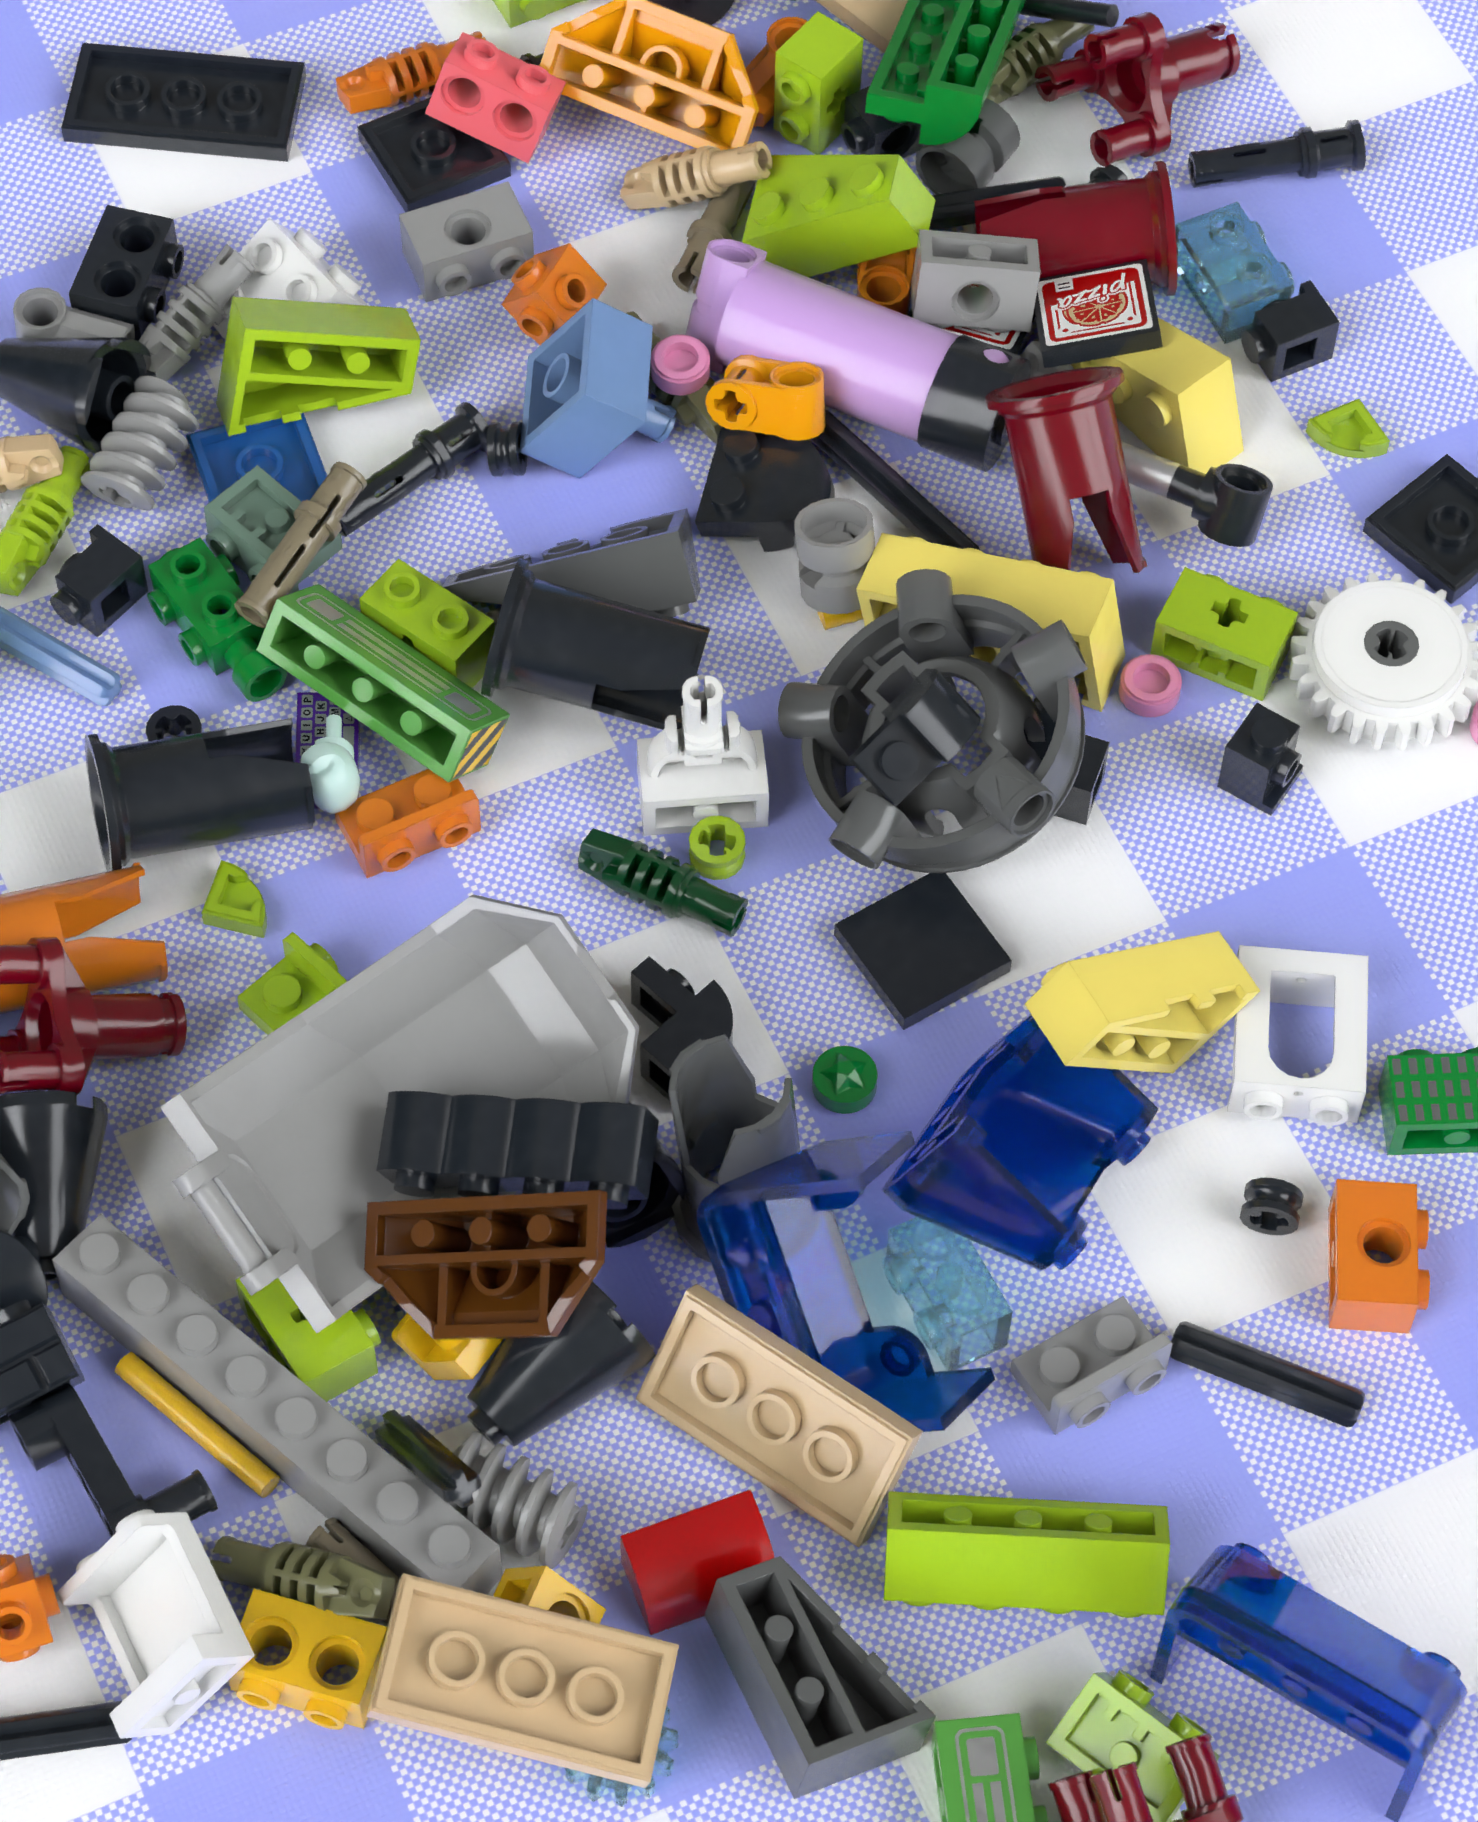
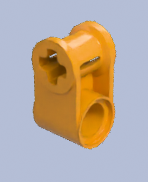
M740 355L734 358L727 366L724 378L715 382L708 391L705 401L707 411L717 424L730 430H744L775 435L794 441L812 439L819 436L825 428L824 373L820 367L808 362H786L759 358L753 355ZM744 370H747V371L744 373V375L741 377V379H739V377L742 375V373L744 372ZM745 404L741 411L738 413V415H735L741 408V406Z

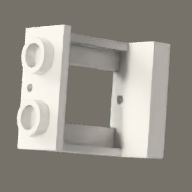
M1239 945L1237 958L1258 986L1260 992L1234 1017L1233 1073L1227 1112L1244 1113L1246 1116L1256 1120H1272L1280 1116L1304 1118L1325 1126H1335L1345 1122L1357 1123L1366 1095L1369 956ZM1270 1002L1334 1008L1333 1058L1331 1064L1324 1072L1314 1077L1298 1078L1287 1075L1277 1068L1270 1057L1268 1047Z

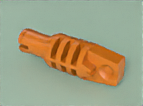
M480 31L469 34L477 39L486 40L485 37L482 38ZM457 40L437 46L434 43L424 41L418 43L415 49L413 47L402 49L401 54L395 51L387 54L386 59L381 56L374 58L370 63L336 78L338 97L348 112L354 114L371 109L391 108L399 104V99L404 103L412 101L414 94L419 98L426 96L429 93V89L431 92L434 91L444 62Z

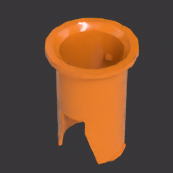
M139 862L133 863L128 868L0 894V945H24L31 938L57 937L82 982L91 994L154 980L163 982L168 977L164 941L106 937H85L67 942L64 940L76 937L141 903L139 877L145 875V870ZM29 984L0 985V1014L24 1009Z

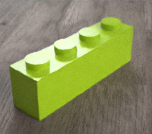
M889 1491L884 1601H902L908 1605L919 1607L929 1606L934 1603L972 1605L982 1610H997L1003 1607L1042 1609L1054 1614H1066L1072 1611L1108 1612L1125 1618L1139 1617L1143 1614L1164 1615L1170 1553L1167 1506Z

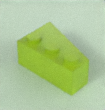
M771 155L772 169H768L770 172L768 178L757 180L742 242L766 251L765 261L806 277H812L917 247L919 230H929L935 199L900 155Z
M232 296L216 405L228 436L247 432L246 426L282 418L283 423L301 420V413L336 405L339 411L411 394L421 339L407 309Z

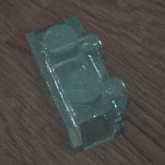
M1238 201L1176 224L1178 274L1224 344L1240 339L1242 331L1252 327L1256 311L1261 310L1272 301L1291 298L1295 286L1288 266L1284 262L1276 260L1267 246L1261 226L1255 220L1250 221Z
M948 1202L888 1230L886 1257L882 1258L885 1276L897 1295L903 1294L914 1313L913 1319L920 1338L929 1350L935 1349L948 1373L1008 1345L1013 1311Z

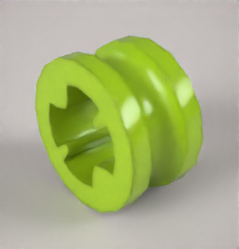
M709 816L700 820L692 828L689 836L690 864L695 866L696 871L702 877L712 880H723L734 876L742 868L745 860L746 841L744 831L740 825L731 818ZM711 841H724V855H710Z

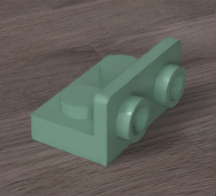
M257 465L204 507L208 533L206 535V542L215 556L221 553L224 554L230 562H233L248 575L252 583L271 553L296 521L294 512L301 501ZM340 533L334 541H326L289 594L299 591L298 584L342 549Z

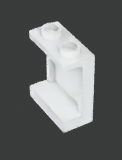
M145 1509L128 1515L117 1524L116 1533L97 1552L88 1555L77 1564L76 1573L57 1591L64 1606L88 1604L94 1609L130 1687L131 1693L109 1714L120 1739L173 1734L255 1656L187 1512L155 1513L151 1509Z

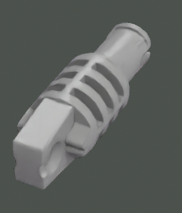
M226 244L214 262L194 284L188 282L186 286L182 285L178 289L179 297L176 300L171 298L167 302L169 309L166 312L161 310L156 316L158 322L155 325L150 323L139 339V342L148 348L151 357L143 355L146 368L149 371L156 372L157 378L167 381L184 364H187L191 359L188 354L192 349L197 351L202 346L199 342L202 337L208 338L213 332L210 329L213 324L219 325L223 321L222 316L225 311L222 308L228 302V299L255 271L256 268L232 247Z

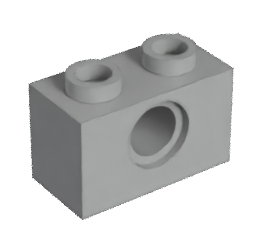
M509 182L399 214L402 252L425 302L445 296H456L468 289L497 280L511 279L515 271L534 256L533 231Z
M920 229L911 284L912 318L938 328L965 326L986 328L997 333H1005L1011 330L1030 332L1040 278L1037 239ZM970 284H981L979 287H966Z

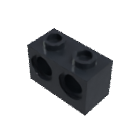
M107 205L69 291L71 308L132 324L135 330L134 340L139 341L150 323L156 324L158 322L156 316L161 310L164 312L165 290L170 278L177 279L182 270L184 247L177 243L174 219Z

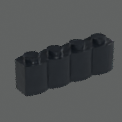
M393 1091L388 1094L376 1170L390 1182L395 1183L394 1190L396 1192L415 1197L434 1196L435 1188L458 1187L457 1193L462 1197L497 1196L499 1192L522 1191V1194L601 1190L607 1192V1209L627 1208L628 1200L648 1199L659 1120L647 1107L627 1103H578L548 1098L512 1099L491 1095L464 1094L451 1096L422 1091Z

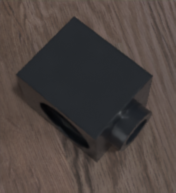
M870 86L845 97L844 123L841 125V134L852 154L900 155L902 158H905L920 151L924 144H919L921 124L909 121L904 123L892 122L883 116L865 113L866 97Z

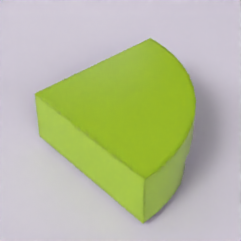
M1360 399L1308 419L1306 433L1314 442L1332 453L1350 458H1372L1387 454L1390 440Z
M221 860L201 912L203 924L264 938L267 928V914L259 889L249 879L248 874L243 869Z

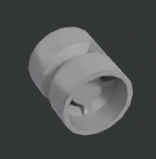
M829 498L811 503L802 509L794 520L797 557L799 558L801 597L808 606L818 612L846 614L860 610L856 588L875 549L873 515L865 505L845 498Z

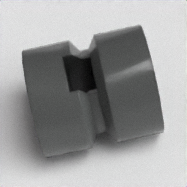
M986 98L975 125L965 135L949 143L924 145L916 154L915 161L920 178L936 195L986 187L994 177V173L1006 163L1019 147L1021 136L1017 124L999 104Z

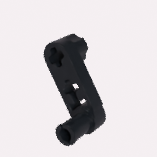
M68 1385L8 1416L21 1447L36 1471L65 1456L68 1458L111 1537L116 1533V1526L122 1519L140 1510L151 1509L155 1513L187 1512L190 1520L193 1521L208 1512H214L218 1509L215 1498L198 1469L191 1472V1475L146 1499H143L140 1494L134 1496L72 1385Z

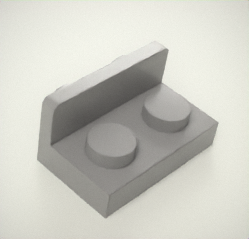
M1122 1296L1014 1358L1011 1362L1010 1372L1056 1435L1073 1424L1077 1428H1083L1094 1423L1108 1411L1111 1406L1110 1402L1129 1391L1133 1395H1140L1156 1386L1167 1373L1166 1370L1173 1344L1165 1333L1153 1337L1125 1297Z

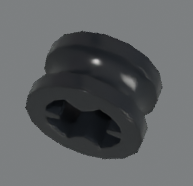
M498 422L490 423L487 431V459L492 476H502L507 469L512 470L516 476L525 474L528 456L519 452L522 422H512L510 428L507 429L502 428Z
M180 705L160 708L151 715L146 724V737L148 741L164 739L166 733L173 736L179 735L182 731H185L186 735L202 733L199 716L192 709Z
M1257 1178L1246 1183L1243 1195L1246 1203L1242 1205L1239 1217L1245 1226L1256 1232L1268 1235H1287L1298 1229L1300 1216L1297 1210L1301 1208L1304 1197L1301 1189L1292 1183L1276 1178Z

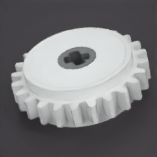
M1369 573L1367 582L1358 584L1352 577L1345 578L1341 593L1331 586H1327L1324 588L1321 603L1311 599L1307 604L1305 617H1298L1288 653V658L1292 660L1289 679L1298 681L1295 694L1298 700L1312 698L1308 715L1311 718L1324 715L1329 719L1326 730L1333 733L1341 728L1349 733V743L1355 744L1360 738L1372 740L1373 749L1380 750L1383 742H1395L1398 750L1404 751L1406 750L1408 740L1416 738L1425 747L1430 745L1434 729L1445 737L1449 736L1454 721L1464 723L1468 718L1471 705H1475L1478 701V641H1475L1478 631L1477 623L1468 622L1462 624L1465 607L1462 604L1450 607L1445 602L1447 592L1441 589L1433 594L1425 589L1424 580L1418 579L1414 584L1402 582L1401 574L1394 573L1391 580H1379L1376 573Z

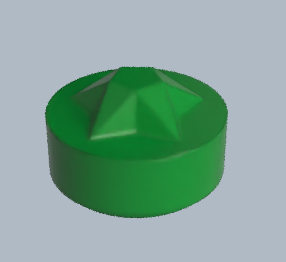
M837 1046L828 1049L818 1057L813 1067L812 1090L815 1098L823 1107L832 1112L849 1114L862 1110L869 1105L876 1093L878 1078L876 1065L873 1059L859 1048Z

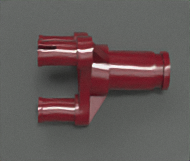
M1144 12L1127 18L1122 26L1087 35L1083 48L1079 49L1073 58L1050 65H1042L1037 68L1035 78L1041 79L1049 76L1050 79L1035 83L1038 94L1047 102H1052L1060 97L1083 90L1086 93H1095L1101 96L1116 109L1125 123L1108 129L1097 130L1092 133L1090 138V149L1095 161L1105 167L1116 161L1138 154L1142 157H1150L1165 152L1171 143L1172 103L1177 95L1235 75L1239 69L1241 59L1240 48L1234 34L1227 35L1226 39L1223 40L1213 39L1214 37L1224 35L1227 26L1223 23H1212L1205 27L1166 38L1159 18L1151 12Z
M57 937L31 938L24 945H0V985L29 984L25 1006L18 1025L15 1029H10L6 1036H0V1094L16 1091L48 1090L75 1092L78 1095L83 1088L94 1060L156 1057L159 1053L162 1055L167 1054V1056H178L182 1052L186 1041L187 1019L183 1001L178 994L167 992L161 993L159 997L151 995V993L91 995Z
M1210 1733L1200 1734L1165 1746L1187 1809L1181 1811L1182 1818L1170 1822H1241L1244 1819L1236 1794L1228 1795L1210 1742L1212 1740ZM1135 1761L1119 1765L1116 1769L1110 1768L1093 1774L1092 1770L1080 1772L1047 1784L1049 1791H1052L1061 1821L1153 1822L1137 1775Z

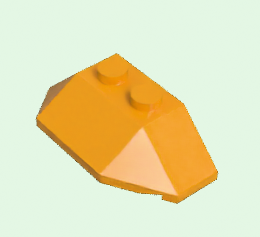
M614 0L570 22H565L552 28L539 65L547 70L549 74L566 82L562 95L697 149L710 145L720 150H728L746 145L759 111L734 34L648 0Z

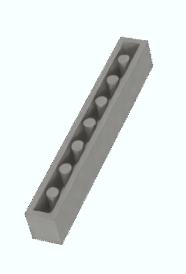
M102 1214L93 1220L52 1259L62 1295L127 1350L136 1354L280 1476L282 1481L327 1519L337 1518L350 1534L399 1578L405 1573L482 1594H487L500 1581L502 1566L500 1546L449 1503H446L425 1483Z

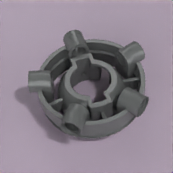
M935 569L914 570L905 573L897 580V608L878 617L849 639L826 666L817 683L790 682L784 687L779 700L778 721L780 730L785 737L802 739V758L806 777L821 807L837 825L829 841L838 851L853 861L871 869H877L881 862L885 861L896 867L916 872H958L980 867L1013 852L1036 835L1052 819L1064 803L1078 775L1085 746L1084 711L1074 677L1088 670V667L1062 619L1042 629L1025 613L1006 603L982 596L953 595L951 577L945 572ZM974 647L1001 648L991 663L971 657V655H974ZM925 669L938 670L956 691L957 688L952 677L966 680L978 688L985 703V719L979 737L992 751L981 765L966 776L952 763L936 767L897 806L888 802L868 780L859 786L853 787L847 793L846 766H854L848 758L887 720L881 712ZM1019 672L1023 673L1038 700L1052 720L1056 721L1052 740L1043 760L1040 759L1025 738L1024 729L1028 740L1044 742L1045 732L1036 704L1018 680L1015 679ZM871 703L873 707L868 715L865 710ZM942 809L949 811L955 816L963 829L943 835V822L936 819L930 810ZM919 832L933 837L923 838Z

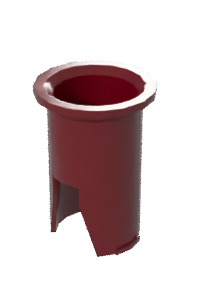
M1164 161L1154 162L1152 171H1148L1144 178L1038 188L974 201L976 234L1037 239L1040 278L1147 259L1151 283L1156 284L1159 288H1163L1166 296L1176 295L1178 269L1175 218L1169 175Z
M1085 367L1040 375L1008 384L993 390L985 396L987 408L997 411L1005 419L1032 560L1042 565L1070 570L1074 530L1070 499L1082 497V502L1112 563H1130L1133 573H1139L1143 568L1147 567V561L1142 556L1112 397L1117 386L1125 381L1124 372L1120 367Z

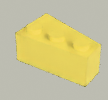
M1159 317L1158 322L1163 347L1070 364L1074 369L1111 366L1120 367L1123 370L1125 381L1117 386L1112 395L1116 418L1156 455L1206 474L1209 468H1217L1220 465L1226 464L1244 451L1231 358Z
M1216 931L1061 963L1045 974L1041 980L1042 987L1025 1003V1006L1065 1066L1174 1073L1260 992V989L1221 933Z

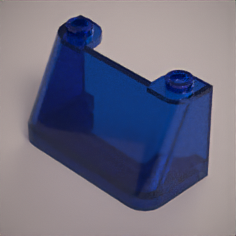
M1030 1013L977 1058L960 1076L885 1183L882 1191L902 1211L1040 1271L1052 1264L1059 1270H1062L1083 1251L1088 1243L1082 1236L1088 1222L1078 1211L1105 1168L1116 1160L1123 1166L1127 1165L1147 1146L1151 1137L1145 1130L1157 1113L1158 1108L1120 1070L1065 1066Z

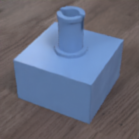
M592 298L528 356L519 452L580 479L635 431L650 437L657 443L665 441L673 430L676 418H673V416L676 414V410L669 405H663L648 398L653 326Z

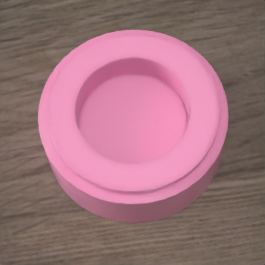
M680 334L666 337L655 345L651 353V377L656 386L662 391L672 395H688L698 391L707 383L710 376V354L707 347L700 340L689 335Z
M1145 654L1131 659L1123 667L1120 676L1119 697L1121 702L1128 710L1139 716L1159 717L1167 714L1177 705L1182 686L1180 671L1173 662L1159 655Z

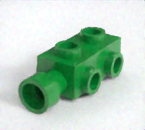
M201 537L181 548H175L166 552L159 560L148 565L153 591L147 594L150 606L164 626L175 621L183 631L178 634L179 642L194 666L197 667L206 662L216 676L231 668L233 671V682L245 698L251 702L265 700L283 686L287 678V671L256 650L265 628L250 623L235 609L234 604L244 593L239 588L240 582L234 567L224 554L221 553L215 557ZM222 609H225L227 612L222 614Z

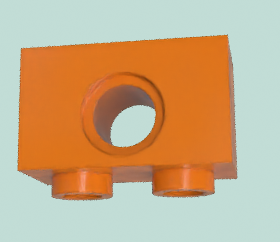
M1336 1180L1328 1207V1308L1330 1329L1409 1334L1417 1309H1427L1430 1293L1429 1270L1418 1269V1249L1425 1250L1427 1246L1429 1215L1428 1210L1417 1209V1184ZM1371 1250L1382 1251L1389 1255L1393 1262L1380 1263L1374 1261L1366 1252Z

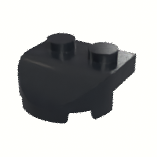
M722 427L695 523L701 536L758 537L764 552L787 549L795 543L794 520L799 512L811 503L835 498L834 485L823 458L809 440H786L775 435L744 430H730Z

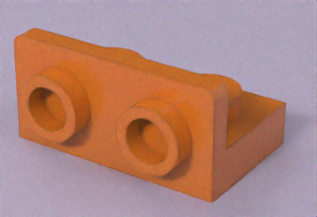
M430 769L361 796L345 811L335 813L336 822L367 879L384 871L395 872L401 870L417 857L441 847L451 848L465 842L472 834L481 831L479 800L472 789L465 791L459 779L448 783Z

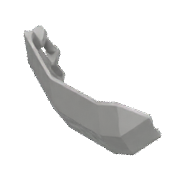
M473 894L314 1005L162 1105L160 1108L198 1161L197 1165L172 1182L183 1198L191 1196L245 1274L239 1279L249 1294L252 1296L278 1278L317 1334L383 1287L382 1284H378L364 1270L367 1202L462 1197L457 1193L458 1187L435 1188L434 1196L415 1197L401 1194L394 1190L395 1183L390 1182L376 1170L389 1092L422 1091L451 1096L476 1094L512 1099L548 1098L578 1103L617 1102L628 1104L639 1025L562 914ZM518 1191L499 1192L498 1195H513Z

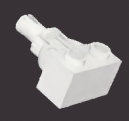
M704 675V692L699 693L698 676L691 677L685 681L682 686L681 729H677L676 715H668L665 720L664 730L653 738L637 739V774L643 836L691 832L692 828L700 820L709 816L731 818L741 828L768 827L769 786L762 730L747 731L741 726L738 715L734 711H726V725L722 726L724 689L716 677Z

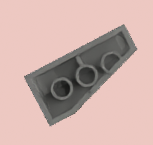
M687 508L611 527V534L600 539L601 543L590 546L588 540L570 539L557 543V546L542 552L543 560L532 563L529 554L516 555L449 575L442 587L464 601L502 604L514 567L518 559L522 558L529 561L528 570L533 572L536 579L670 617H676L690 610L689 603L697 601L701 590L691 522Z

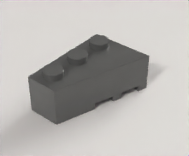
M781 1556L717 1579L704 1616L794 1799L920 1750L936 1715L921 1700L915 1703L886 1674L889 1667L874 1652L868 1655L840 1626L842 1619Z

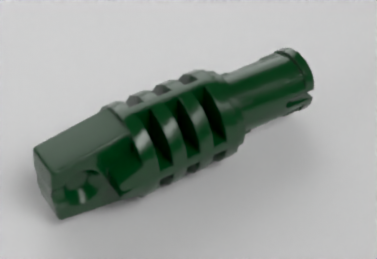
M594 828L581 843L578 868L614 890L615 893L621 896H626L630 893L629 898L632 901L640 904L645 900L647 908L654 911L662 908V914L669 918H680L685 915L714 927L730 937L734 936L740 928L746 915L748 899L729 893L700 879V873L696 871L695 866L688 863L680 866L679 859L671 855L664 859L663 852L655 848L648 852V846L640 841L634 842Z

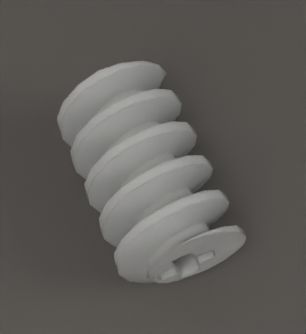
M140 376L134 383L135 392L128 395L123 402L124 412H120L112 421L113 432H109L103 437L101 441L102 451L92 456L90 460L91 471L85 472L81 476V484L91 493L110 504L124 508L136 507L149 511L154 507L155 502L143 490L144 487L160 491L166 485L165 479L154 469L158 468L165 471L175 469L177 466L176 459L166 448L180 452L186 450L188 446L187 439L177 429L194 432L199 427V422L188 411V399L175 386L157 377Z
M474 1431L453 1453L478 1474L482 1486L472 1493L474 1503L470 1506L461 1508L454 1501L449 1502V1504L462 1515L467 1513V1519L481 1531L491 1525L493 1540L499 1543H507L515 1537L517 1553L523 1556H530L540 1549L539 1560L541 1565L554 1569L570 1550L587 1515V1504H584L581 1508L574 1505L578 1484L570 1481L557 1495L551 1493L554 1471L547 1468L531 1482L527 1480L530 1458L521 1456L508 1470L503 1467L506 1446L499 1443L486 1457H483L479 1454L483 1434Z

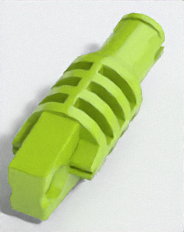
M72 446L60 447L59 449L64 457L62 474L28 487L22 495L21 501L16 505L13 514L7 520L5 527L1 530L0 593L19 596L39 568L47 563L51 552L54 551L59 539L64 534L66 526L70 524L74 516L72 502L82 485L81 476L85 472L91 471L90 463H88L90 459L83 451Z

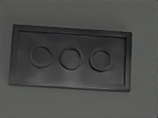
M82 42L61 127L63 140L65 142L288 162L306 79L305 63Z

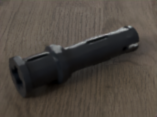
M1355 119L1348 120L1345 127L1313 131L1311 127H1301L1298 131L1294 132L1293 137H1286L1285 139L1241 144L1212 150L1189 152L1188 157L1190 181L1193 188L1211 184L1248 180L1290 172H1297L1299 176H1304L1308 179L1315 178L1318 171L1350 167L1352 171L1364 170L1366 162L1365 140L1361 125Z
M463 402L456 407L455 415L432 431L423 429L417 433L412 442L413 448L366 479L367 486L359 493L340 520L342 529L339 533L342 536H348L433 477L437 480L449 478L455 473V466L476 451L487 452V431L489 425L481 413L470 403ZM461 435L462 438L449 446L451 440ZM391 481H394L392 487L375 497V492Z

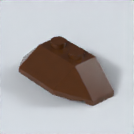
M595 1190L367 1202L364 1270L378 1284H382L395 1301L435 1340L557 1337L605 1262L607 1192Z

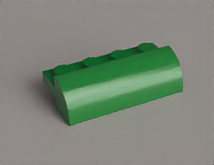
M908 0L868 89L865 113L880 115L892 122L904 123L909 121L921 124L919 144L940 145L961 138L971 130L980 115L1026 0Z

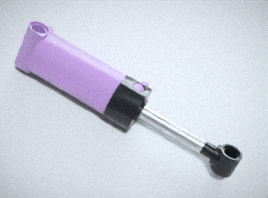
M724 238L714 239L708 243L696 289L697 299L694 300L685 335L697 338L707 347L710 354L711 371L722 374L730 362L740 355H753L759 358L815 364L824 373L825 406L916 441L920 447L981 471L987 472L994 466L1008 442V435L1004 417L997 411L987 408L985 396L993 390L1030 378L1031 363L1029 359L964 334L958 336L765 261L766 251L746 243ZM1121 441L1128 482L1130 484L1191 507V517L1199 520L1198 527L1200 531L1218 543L1228 546L1245 547L1255 542L1273 489V484L1267 476L1253 468L1239 464H1223L1217 468L1211 467L1204 474Z

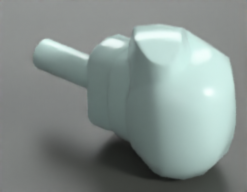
M335 714L329 715L326 718V737L316 740L315 744L303 753L301 763L308 764L315 804L321 810L335 814L345 811L357 800L361 780L354 761L353 746L349 741L342 738V718Z

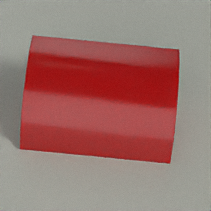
M751 1489L620 1536L621 1563L650 1635L703 1617L717 1579L775 1558L765 1524Z

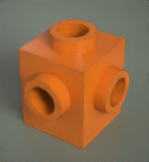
M568 243L536 254L524 262L513 274L512 282L514 286L501 305L517 321L522 332L541 345L592 298L598 299L607 283L575 248Z
M29 1553L15 1558L10 1554H0V1660L3 1662H16L34 1655L41 1646L53 1642L48 1617L61 1614L50 1574L47 1573L36 1577Z

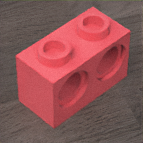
M462 32L444 62L425 114L529 163L546 133L566 82L549 74L547 70L538 65L528 64L499 50L487 40L477 39Z

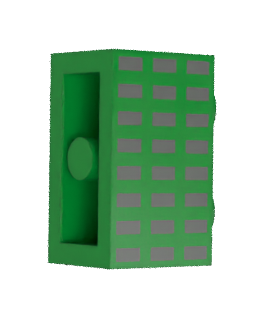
M1478 1047L1468 1049L1462 1053L1432 1054L1423 1049H1411L1403 1051L1398 1055H1387L1378 1084L1387 1155L1478 1152Z

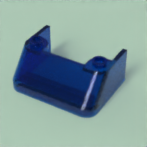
M911 1131L823 1141L723 1183L701 1201L697 1210V1223L724 1301L923 1432L944 1431L995 1380L991 1367L934 1372L924 1344L911 1331L894 1325L873 1327L837 1225L833 1210L852 1205L862 1196L868 1184L915 1144Z
M1236 1543L1235 1546L1219 1545L1181 1589L1167 1612L1150 1678L1163 1684L1189 1641L1405 1768L1385 1814V1817L1394 1822H1399L1449 1735L1467 1696L1466 1686L1460 1679L1461 1672L1450 1660L1434 1652L1421 1653L1272 1567L1270 1559L1264 1553L1246 1543Z

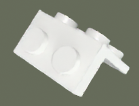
M269 218L239 253L256 269L233 293L232 296L368 306L357 294L362 287L361 283L341 265L335 263L331 267L323 259V255L328 251L327 248L303 227L294 233ZM232 296L222 308L225 311L222 316L223 321L219 325L213 324V327L225 340Z

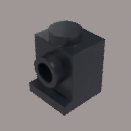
M1309 280L1300 284L1297 296L1287 300L1272 301L1261 310L1256 311L1252 327L1243 330L1241 333V342L1248 359L1254 364L1258 363L1270 382L1332 359L1340 321L1313 282Z
M97 524L89 531L92 544L82 553H76L69 557L61 567L60 572L55 576L58 592L50 598V603L55 612L65 622L72 626L79 623L99 637L148 592L142 556Z
M1256 703L1225 746L1217 787L1272 816L1303 770L1304 765L1300 764L1302 755L1295 751L1300 725Z

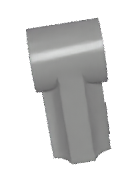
M38 287L29 289L20 294L14 302L13 314L16 338L124 337L133 340L135 338L134 325L68 307L64 298L58 292L49 288Z

